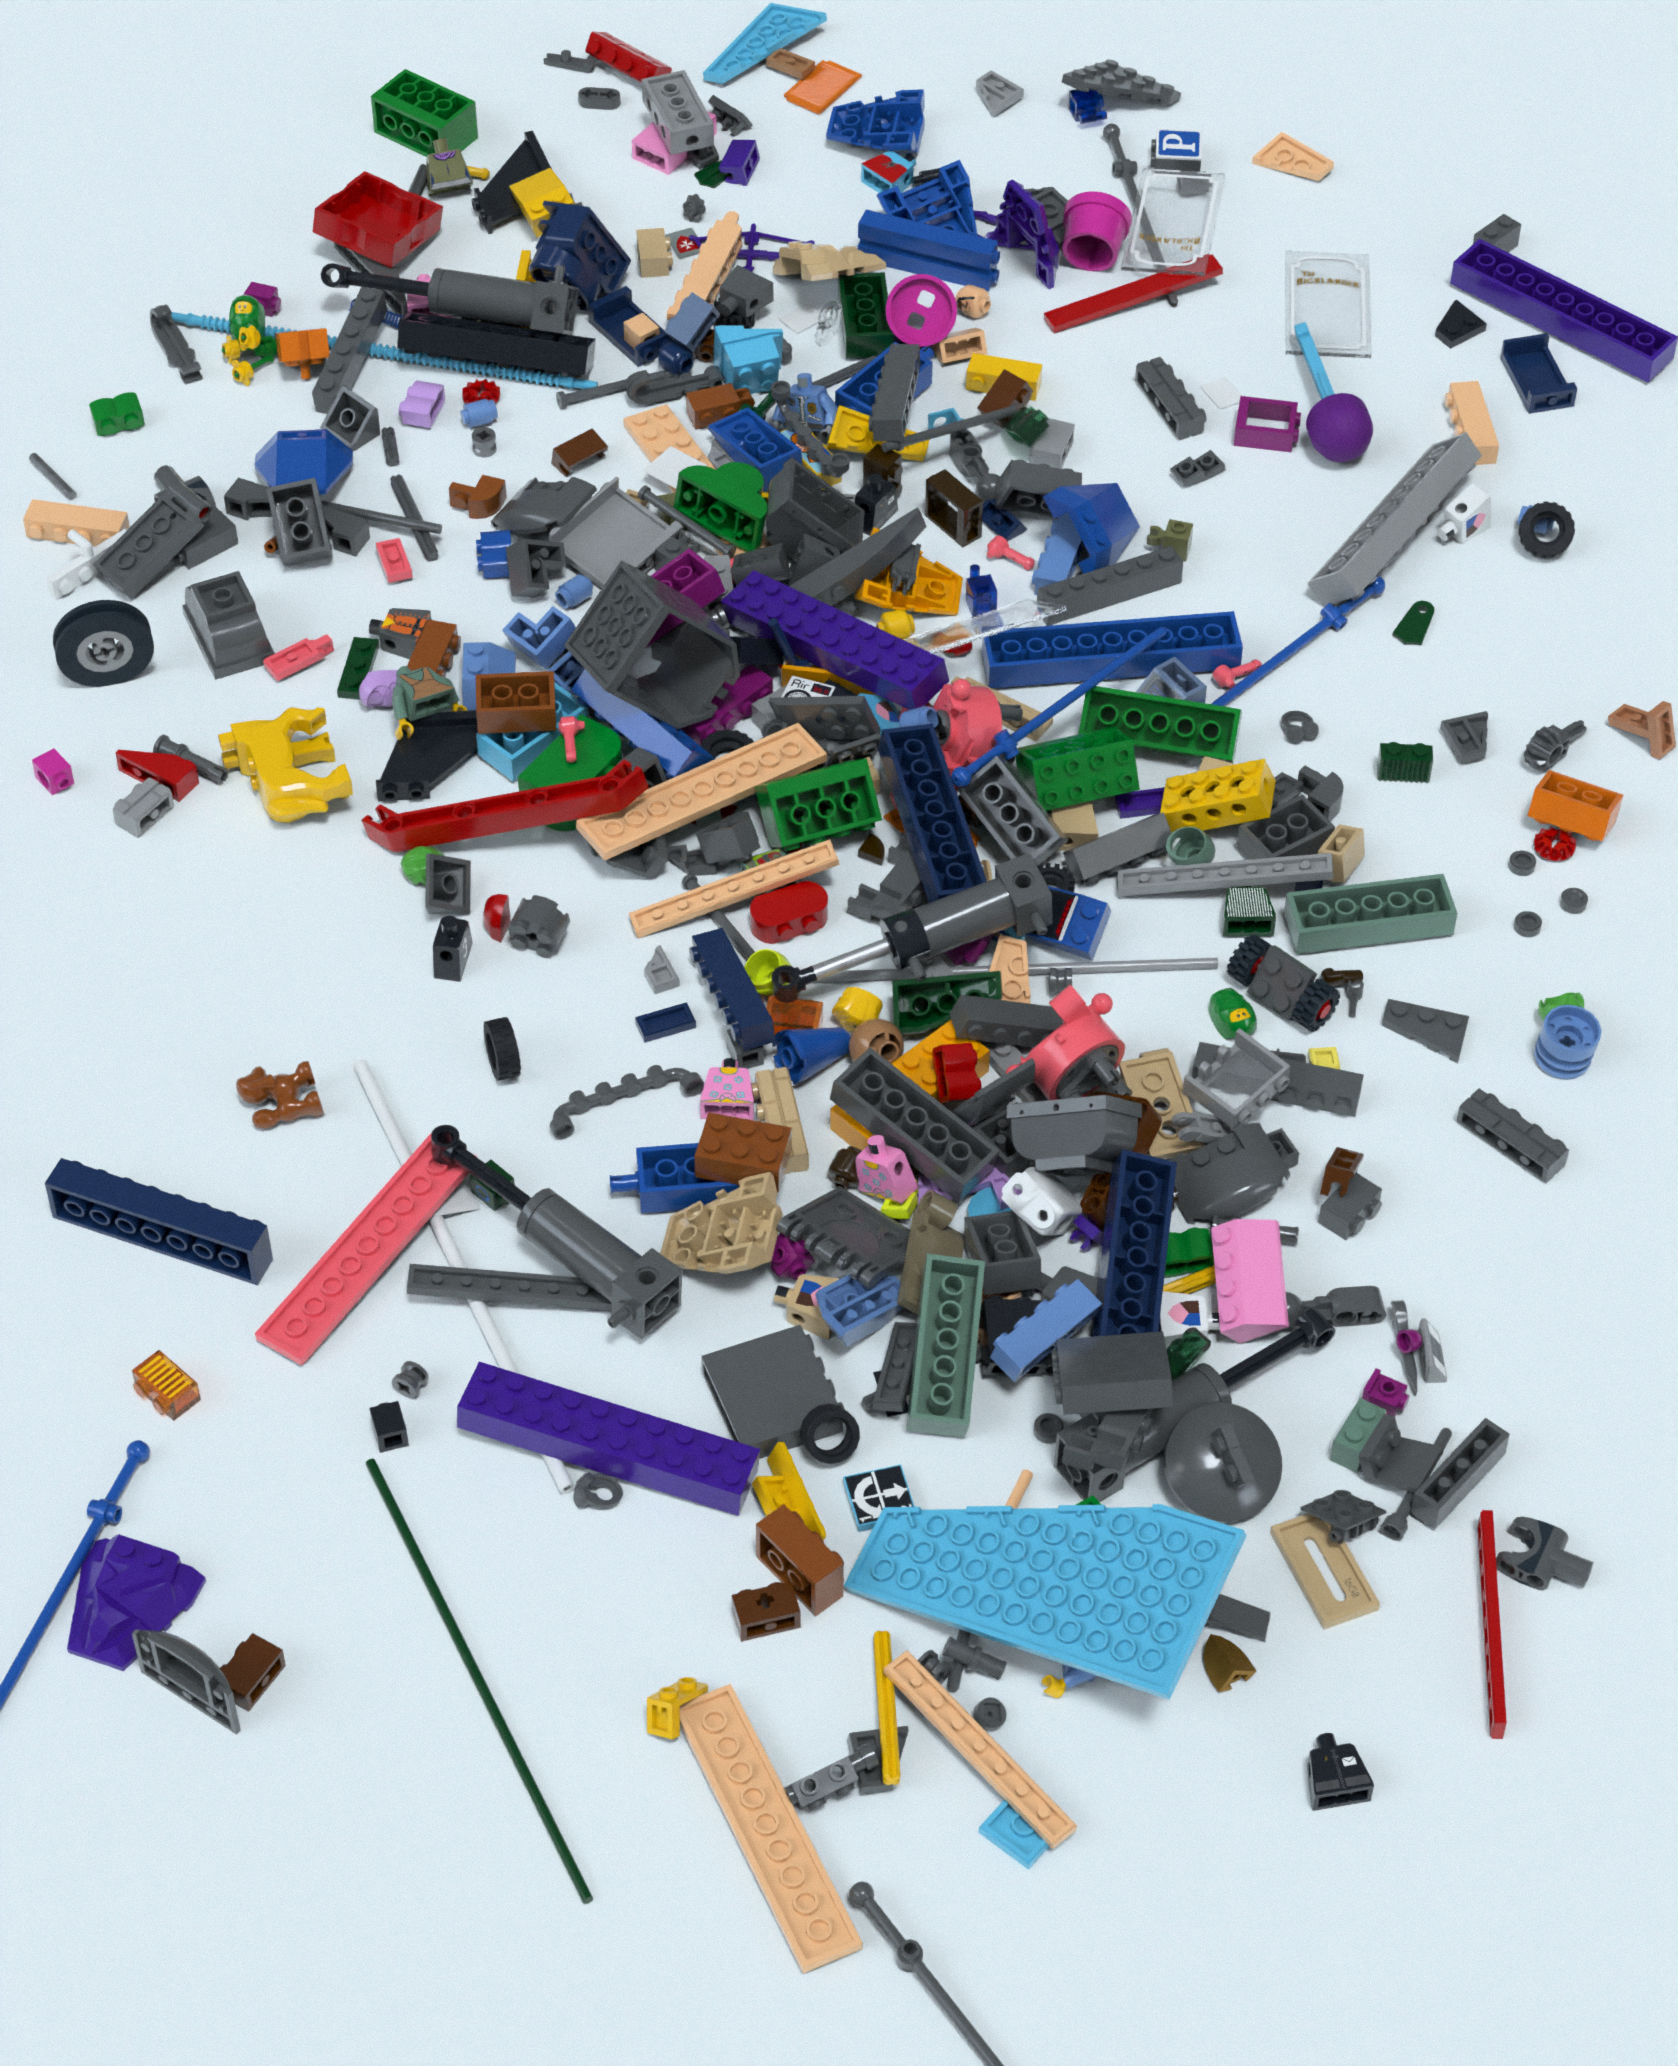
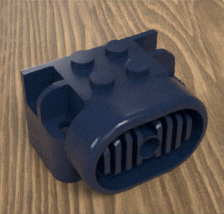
M544 201L542 205L551 216L549 220H540L538 224L542 235L535 247L537 251L529 265L530 275L535 281H554L556 265H564L563 282L568 283L567 285L579 288L577 305H579L581 311H588V304L596 301L600 293L610 294L618 290L631 259L590 207Z

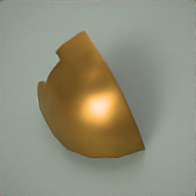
M1210 1634L1205 1644L1204 1663L1208 1676L1218 1692L1231 1690L1230 1684L1242 1677L1245 1681L1249 1680L1257 1670L1244 1652L1231 1641L1221 1636Z

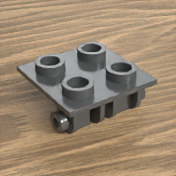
M1336 1490L1330 1495L1315 1499L1313 1502L1300 1507V1510L1331 1524L1329 1538L1332 1542L1338 1544L1375 1529L1379 1522L1378 1517L1386 1514V1510L1375 1506L1371 1501L1362 1500L1352 1495L1347 1490Z

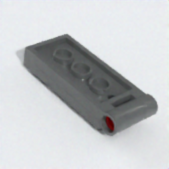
M174 481L169 485L167 491L93 566L105 579L132 600L204 527L202 522L207 521L212 516L213 508L182 482Z

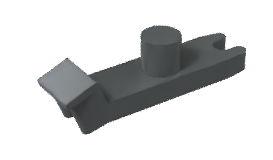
M563 50L561 55L547 53V58L543 59L545 65L590 73V70L597 61V58L590 54L587 59L571 57V51Z

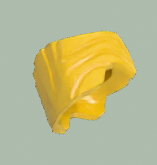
M848 987L842 996L838 998L832 1009V1014L839 1020L844 1029L854 1031L860 1023L869 1019L879 1018L883 1004L881 999L866 990Z

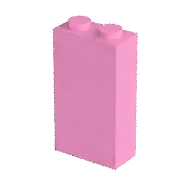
M708 112L712 122L714 123V135H716V115ZM654 122L632 140V159L667 175L689 158L688 151L673 155L669 153Z

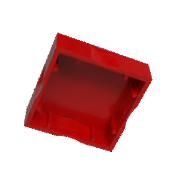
M364 171L349 182L342 191L332 195L315 208L312 232L392 268L440 230L443 206L415 193L405 191L391 182Z

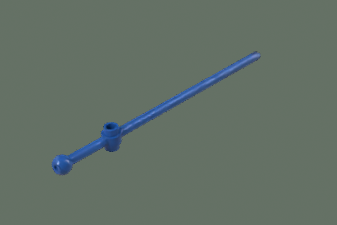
M1377 576L1373 583L1363 589L1365 592L1361 597L1356 600L1350 598L1340 607H1334L1331 603H1328L1320 612L1324 619L1211 704L1225 706L1328 627H1334L1337 631L1341 630L1348 622L1344 615L1369 596L1379 595L1385 590L1384 579Z
M1164 627L1156 629L1011 735L1007 729L993 736L996 741L995 747L967 767L959 766L955 768L951 774L953 783L958 787H965L971 782L972 775L982 769L996 756L1003 754L1006 760L1016 756L1019 753L1016 746L1020 740L1166 635V629Z
M136 1440L127 1446L126 1454L128 1458L105 1499H92L89 1502L87 1516L93 1518V1521L0 1684V1710L104 1524H117L120 1521L122 1507L115 1504L138 1463L146 1461L149 1457L150 1448L145 1442Z

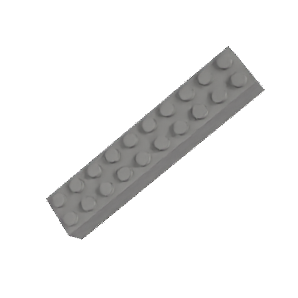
M1467 432L1432 444L1307 584L1323 607L1328 603L1337 606L1347 599L1356 600L1361 597L1365 592L1363 589L1377 579L1376 575L1379 571L1389 566V560L1402 551V545L1415 536L1414 532L1427 523L1426 518L1440 508L1439 504L1441 501L1447 499L1452 494L1451 490L1464 481V475L1476 467L1475 463L1482 455Z

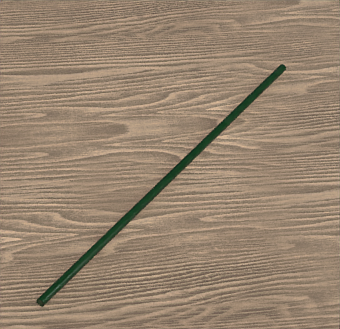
M373 1458L367 1460L366 1466L584 1904L590 1903L593 1900V1896L376 1460Z

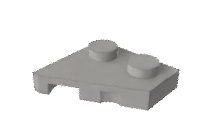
M992 70L976 80V88L993 115H997L1024 97L1023 88Z

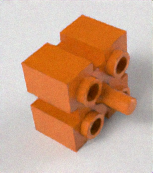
M326 328L275 333L278 362H284L286 367L300 365L301 379L311 378L309 364L325 363L324 358H328L330 355Z

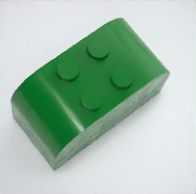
M580 714L576 719L584 721L585 729L579 730L576 736H574L577 761L574 763L566 761L564 737L560 734L518 776L519 791L605 776L622 760L619 736L610 728ZM577 819L545 826L557 831L576 830Z

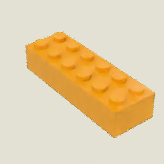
M949 1020L891 1064L939 1101L936 1089V1073L932 1059L933 1048L947 1044L972 1043L973 1049L977 1052L978 1056L975 1071L979 1078L989 1072L990 1050L977 1040L957 1038L952 1020ZM838 1105L830 1108V1129L850 1146L863 1151L868 1146L867 1140L874 1136V1134Z

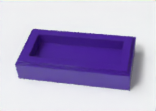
M1165 787L1115 795V803L1120 819L1159 814Z

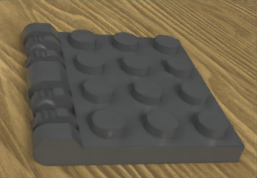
M841 1186L785 1215L778 1222L776 1228L783 1235L790 1236V1239L795 1242L802 1240L807 1233L810 1234L804 1243V1248L809 1251L814 1250L816 1256L831 1265L836 1263V1268L840 1271L849 1268L852 1262L856 1263L850 1272V1277L854 1280L859 1279V1283L868 1289L876 1286L883 1277L904 1266L910 1229Z

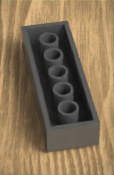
M871 1047L833 1082L830 1095L831 1101L872 1134L883 1136L887 1146L901 1149L912 1166L958 1203L995 1168L1000 1152L998 1148Z

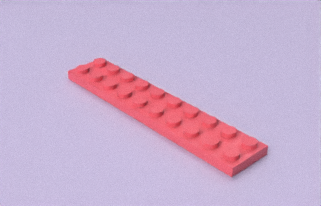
M432 1132L255 1332L257 1341L303 1365L469 1174L467 1170L457 1163L445 1165L433 1159L431 1149Z

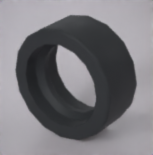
M829 1403L819 1405L809 1411L802 1421L800 1437L803 1446L811 1456L819 1462L834 1464L844 1461L853 1454L860 1440V1430L855 1418L839 1405ZM835 1417L842 1420L846 1426V1433L841 1443L833 1449H820L814 1442L816 1428L828 1418Z

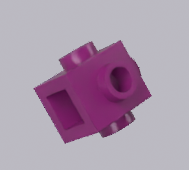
M782 1233L777 1236L772 1260L770 1261L772 1264L771 1268L777 1276L797 1281L798 1277L806 1274L807 1270L815 1263L809 1250L804 1248L805 1241L803 1239L795 1242L790 1239V1236H785Z

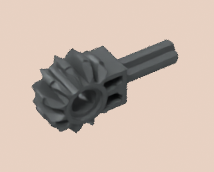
M1575 721L1563 729L1551 725L1537 730L1526 745L1524 752L1525 762L1532 768L1544 772L1554 767L1557 760L1567 755L1570 742L1586 732L1587 727L1584 726V721Z

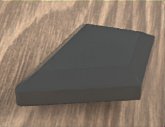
M715 146L688 151V157L700 168L719 160V154Z

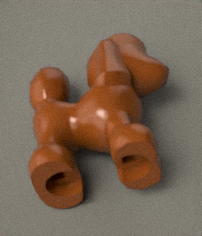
M303 1061L298 1064L295 1073L290 1075H267L265 1069L259 1066L255 1067L249 1075L237 1079V1092L245 1102L257 1105L264 1103L267 1099H274L278 1103V1107L275 1110L261 1109L252 1115V1122L257 1128L267 1129L273 1127L279 1121L289 1122L301 1116L318 1117L324 1114L317 1091L307 1094L304 1100H298L300 1088L316 1084L309 1061Z

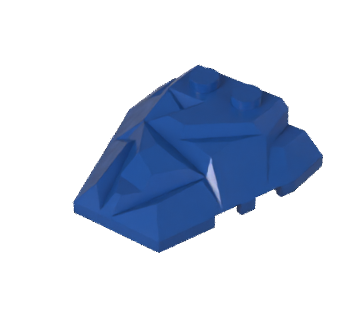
M924 89L896 91V97L882 100L881 95L874 97L875 102L865 105L860 100L833 107L826 132L827 140L860 147H870L886 152L893 151L896 154L918 153L925 126L923 113L925 108Z

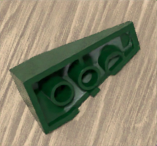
M1001 971L927 977L922 981L917 979L892 981L894 1025L902 1035L923 1033L951 1020L950 1011L960 995L1003 999Z

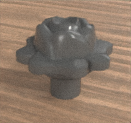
M698 194L687 196L686 202L682 205L684 209L683 215L688 217L690 222L700 221L701 215L706 210L704 200L700 199Z

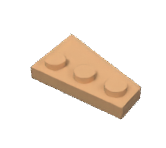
M1283 132L1278 134L1252 157V164L1320 181L1334 168L1332 160Z
M1000 934L989 972L1001 971L1003 997L1001 1000L1031 1004L1027 943L1024 940Z

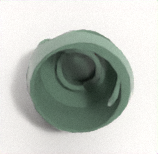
M1195 827L1177 829L1169 835L1166 841V853L1176 866L1212 863L1215 857L1216 850L1212 839L1205 832ZM1180 837L1181 839L1172 851L1173 842Z

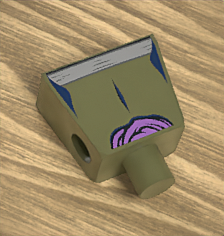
M446 138L434 140L435 153L429 154L426 158L428 195L471 188L473 180L460 149L449 150Z

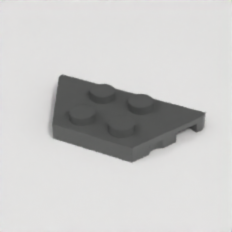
M1054 187L1025 189L1044 205L1048 225L1052 228L1055 241L1059 249H1061L1065 231L1063 226L1064 207L1068 200Z

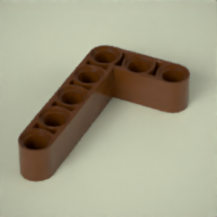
M1099 1091L1088 1094L1086 1097L1109 1095L1142 1104V1118H1138L1137 1140L1132 1152L1147 1155L1162 1123L1161 1116L1150 1102L1141 1097ZM1111 1173L1094 1175L1080 1203L1082 1212L1099 1229L1105 1228Z

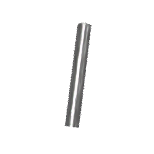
M32 453L29 456V460L69 500H73L76 497L77 493L37 453Z

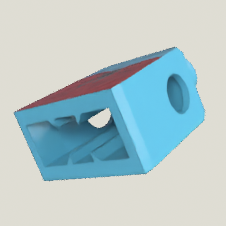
M887 151L861 164V182L878 193L898 186L902 193L912 184L916 159L911 154L901 157L893 151Z

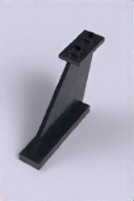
M533 130L524 132L525 140L482 192H480L479 188H474L475 198L471 199L474 212H478L480 225L485 226L488 234L493 233V225L522 212L509 186L551 168Z
M476 710L439 712L413 721L406 718V721L413 726L414 731L410 738H408L407 732L402 729L403 737L401 740L397 739L380 780H376L378 802L430 799V787L478 750Z

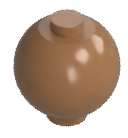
M879 1018L866 1020L860 1023L851 1034L849 1040L851 1058L855 1062L871 1047L888 1062L893 1063L903 1055V1036L899 1029L887 1020Z

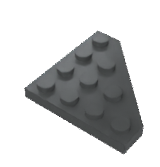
M1111 59L1065 73L1061 82L1080 91L1089 92V90L1098 91L1101 89L1100 93L1118 97L1119 94H1130L1131 99L1142 101L1160 99L1159 102L1161 104L1168 105L1178 102L1181 97V92L1174 90V86L1160 84L1156 82L1154 77L1137 74V70L1121 67L1117 61Z

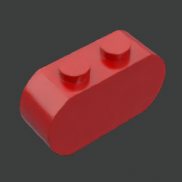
M803 881L756 896L750 905L751 932L755 938L768 944L787 941L793 937L814 932L823 928L828 920L827 892L822 886L811 881Z

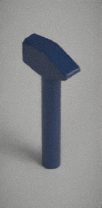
M776 618L769 620L768 625L788 663L786 665L813 668L809 660H797Z

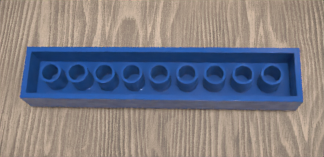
M1234 611L1012 628L1003 631L987 630L982 633V636H984L982 637V657L988 687L990 688L1086 681L1160 627H1164L1167 631L1163 638L1106 679L1148 676L1154 667L1173 657H1176L1191 672L1214 671L1221 665H1227L1231 669L1241 665L1243 645Z

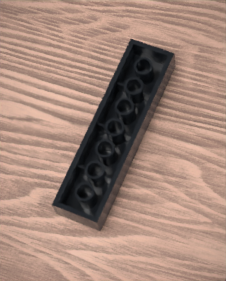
M408 312L399 320L397 348L404 349V353L418 354V351L426 352L429 357L439 358L441 355L451 356L450 359L455 361H464L465 358L474 359V363L477 364L495 362L497 366L503 368H511L512 365L521 366V370L535 371L536 368L543 369L546 374L557 375L559 372L568 373L569 377L582 378V375L585 376L593 367L596 339Z

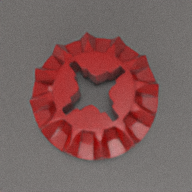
M476 379L474 383L467 382V386L462 388V398L466 404L482 399L493 400L494 403H497L501 395L500 387L496 386L495 381L488 382L487 379L483 381Z
M1550 826L1548 830L1541 828L1539 834H1535L1533 845L1536 852L1543 858L1552 861H1562L1570 858L1575 853L1576 839L1572 838L1571 832H1564L1561 829L1557 830ZM1558 840L1559 842L1552 847V842Z

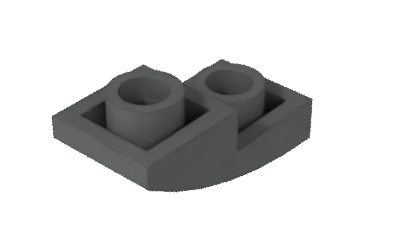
M1209 450L1195 460L1189 456L1170 468V472L1184 486L1206 481L1226 470L1225 464L1212 450Z

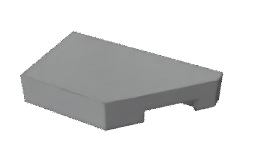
M716 439L712 440L708 459L715 469H718L723 464L734 462Z
M661 945L657 946L651 961L647 963L644 969V976L654 994L680 986V980Z

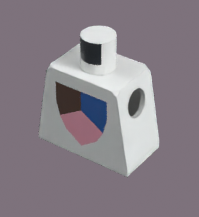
M1474 483L1471 484L1445 508L1444 525L1437 529L1439 537L1444 541L1453 537L1459 543H1465L1490 528L1491 496Z
M1163 1291L1158 1332H1164L1167 1353L1206 1346L1208 1330H1220L1219 1313H1207L1206 1300L1203 1296Z

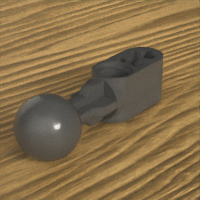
M964 429L951 433L949 456L959 471L966 476L976 479V495L983 500V503L991 499L996 500V484L1000 476L988 473L989 467L982 457V448L969 430Z
M1376 1286L1340 1287L1331 1290L1327 1296H1317L1310 1301H1301L1297 1295L1286 1292L1289 1327L1284 1329L1293 1328L1297 1319L1311 1308L1317 1309L1326 1320L1332 1321L1336 1326L1377 1324L1386 1317L1381 1292Z

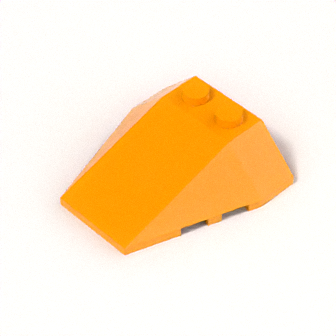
M873 527L870 536L880 531V529ZM920 551L916 569V580L914 585H911L910 589L907 590L906 596L902 595V581L900 586H897L896 592L892 591L893 578L889 577L890 564L872 580L865 579L861 587L855 591L854 599L880 608L956 616L959 610L963 577L938 561L932 563L921 556L923 552Z

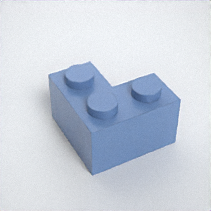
M552 606L537 624L518 612L502 631L512 646L547 670L566 649L564 644L576 626L571 618Z

